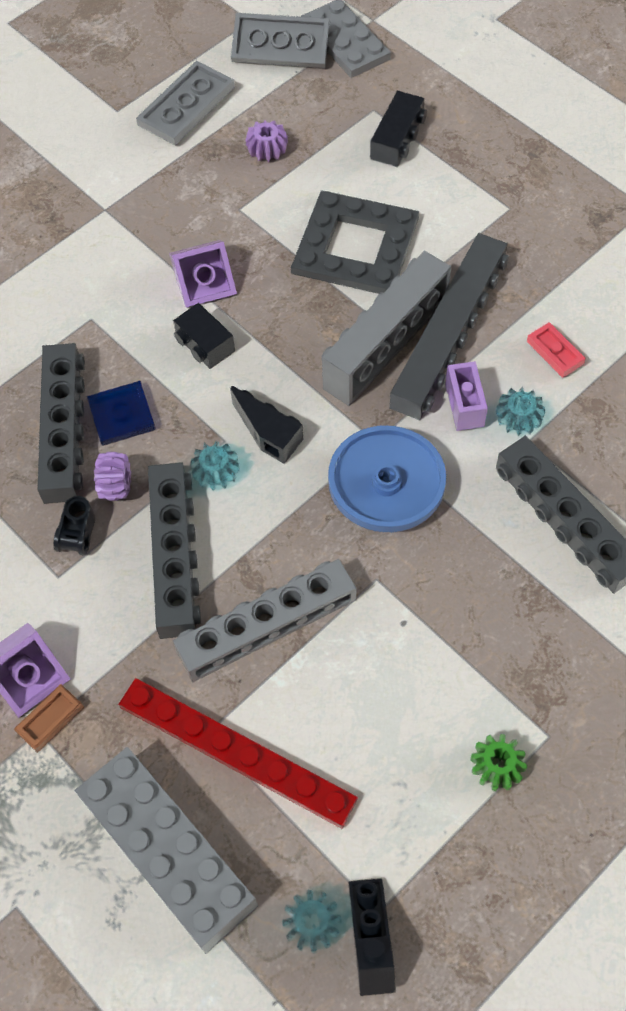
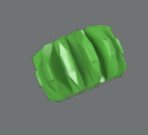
M504 734L500 735L498 742L491 735L486 737V744L477 742L475 749L478 753H472L470 761L476 764L472 768V774H483L479 783L483 786L489 780L492 782L491 788L493 791H497L499 783L502 784L504 789L510 790L512 781L519 784L523 778L520 772H525L527 769V764L521 761L526 755L525 750L515 751L518 744L517 740H512L507 744L505 743L506 737ZM499 758V762L503 760L505 762L504 766L498 767L499 763L494 765L492 763L493 759Z

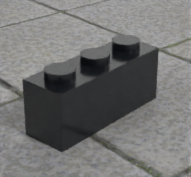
M396 91L370 141L371 160L398 167L402 158L407 157L410 142L415 141L418 134V126L423 124L426 119L427 109H424L425 98Z

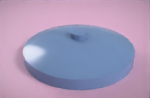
M374 426L352 434L336 449L329 465L328 485L334 504L353 523L377 532H399L423 523L437 510L444 496L446 469L437 449L420 434L398 426Z

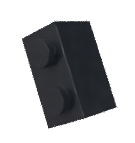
M199 302L173 320L175 327L174 337L181 346L186 345L191 350L195 360L199 363L203 362L209 369L235 352L233 335Z

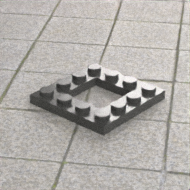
M321 190L291 265V274L377 294L384 293L390 287L393 279L400 275L419 219V211ZM338 221L385 231L374 264L326 254Z

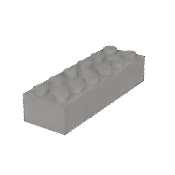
M425 250L418 258H413L401 276L397 275L391 282L390 287L384 293L378 294L373 305L367 311L363 310L360 313L355 324L350 329L346 328L340 335L339 340L324 351L321 358L323 390L350 406L431 319L449 287L451 266Z
M128 747L75 789L80 799L205 954L258 907L255 897Z

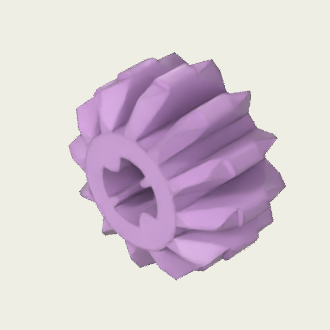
M264 120L263 123L255 122L254 127L248 128L245 140L251 157H257L258 161L266 159L269 162L271 158L278 160L280 155L285 154L288 136L283 125H277L275 120L270 123Z
M119 452L100 453L95 461V470H93L95 474V490L98 497L110 501L126 499L130 492V483L132 482V472L130 471V462L127 455Z

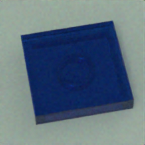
M141 381L87 396L102 446L156 430Z

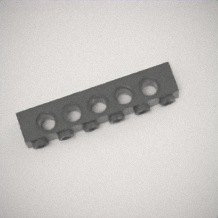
M76 343L42 345L37 490L44 504L66 502L73 496H79V490H83L82 473H79V465H83L84 457L82 448H79V441L84 440V429L82 423H80V417L84 416L83 400H80V393L85 392L84 379L81 376V370H85V359L83 354H79Z
M526 435L498 454L496 464L499 476L515 488L521 500L527 501L535 509L537 517L542 522H547L555 531L556 537L575 552V556L581 564L587 565L594 572L597 581L603 587H608L613 594L626 585V539ZM523 471L530 472L533 475H526ZM542 492H549L552 495L547 496L544 495ZM561 512H567L572 517H566ZM581 533H587L592 538H585ZM601 555H608L613 560H606Z
M183 462L148 466L155 621L160 639L178 637L183 631L188 629L195 630L196 624H201L200 606H195L194 596H199L198 578H193L192 569L198 568L196 550L191 551V542H196L194 524H189V516L194 515L193 499L188 498L187 490H192L191 473H185ZM170 494H177L173 498H166ZM171 520H179L175 524H167ZM172 546H181L176 551L169 550ZM175 572L183 573L178 578H170ZM175 600H185L180 606L171 605Z

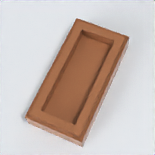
M60 684L14 730L38 753L84 706Z

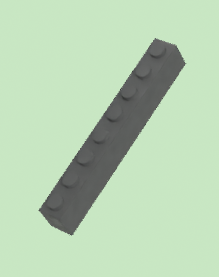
M481 233L477 234L390 392V409L417 420L422 418L425 411L429 412L435 400V396H433L435 391H440L446 379L444 374L447 366L455 364L457 349H463L468 337L466 332L469 328H474L479 314L477 312L479 308L484 309L488 301L489 289L494 290L499 279V270H504L508 263L509 255L506 254L508 243Z

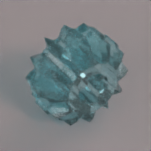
M523 386L519 389V392L510 388L507 395L502 394L499 404L496 407V416L499 417V425H506L507 433L511 430H516L519 436L524 430L531 434L534 428L541 426L542 418L545 415V407L542 406V397H534V390L527 393L524 392Z
M216 440L214 445L209 447L204 442V450L195 449V458H192L190 461L192 476L195 480H199L202 488L210 484V488L213 491L217 485H221L226 489V481L235 482V473H238L240 470L239 463L237 462V453L231 451L228 443L220 447Z
M308 890V901L303 902L301 896L296 894L294 901L298 908L291 905H286L285 912L292 916V918L282 920V925L285 928H293L286 937L288 941H293L300 936L297 942V949L300 951L305 948L307 941L310 942L312 953L317 952V941H321L322 945L328 949L330 941L326 934L336 938L339 936V930L331 925L341 923V915L331 914L337 909L335 901L324 906L327 899V894L324 892L315 901L313 891ZM311 914H317L319 927L316 928L313 924V929H308L304 919L305 916L308 915L311 918Z

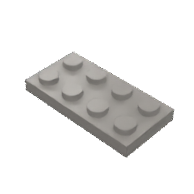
M342 0L332 1L301 16L330 19L327 52L350 78L391 60V52Z
M236 13L231 60L232 62L325 68L330 19Z
M196 60L136 117L137 125L176 145L235 87L234 79Z

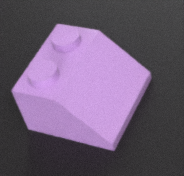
M217 240L169 253L185 307L194 306L198 302L201 304L237 294L223 241Z
M26 623L0 642V694L18 718L49 696L60 684L64 685L70 680V677L40 635L29 623Z

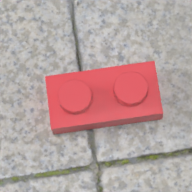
M550 322L528 335L527 342L562 378L584 365L586 358Z

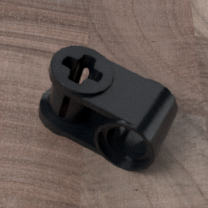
M73 496L65 502L59 526L54 535L53 546L56 552L69 550L76 551L82 556L87 554L96 517L85 497ZM85 511L83 515L74 517L77 512Z

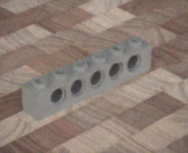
M339 559L333 562L327 561L318 565L315 571L293 577L288 584L278 589L271 588L265 591L260 598L252 602H242L233 611L223 616L216 615L210 618L205 625L195 630L188 629L183 631L173 642L193 683L356 601V586ZM317 587L326 589L322 594H316L312 590ZM291 600L300 603L298 606L292 608L287 607L285 605L288 601ZM262 614H270L272 616L268 621L258 620V617ZM237 627L245 629L240 635H232L230 633L232 629ZM208 641L217 643L212 649L202 648Z

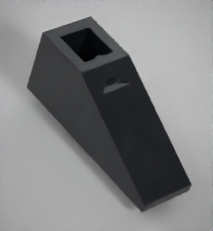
M232 385L230 388L232 404L260 450L285 464L303 441V425L297 418L290 415L286 416L279 412L272 404L263 403L254 398L249 391L240 390Z
M382 878L348 881L360 996L396 993L395 968Z

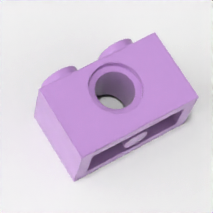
M476 361L448 365L445 385L456 431L484 427L488 408Z

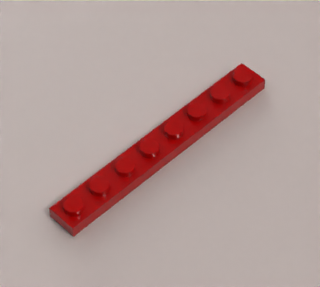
M137 678L134 679L118 704L124 711L341 829L358 800L357 796Z

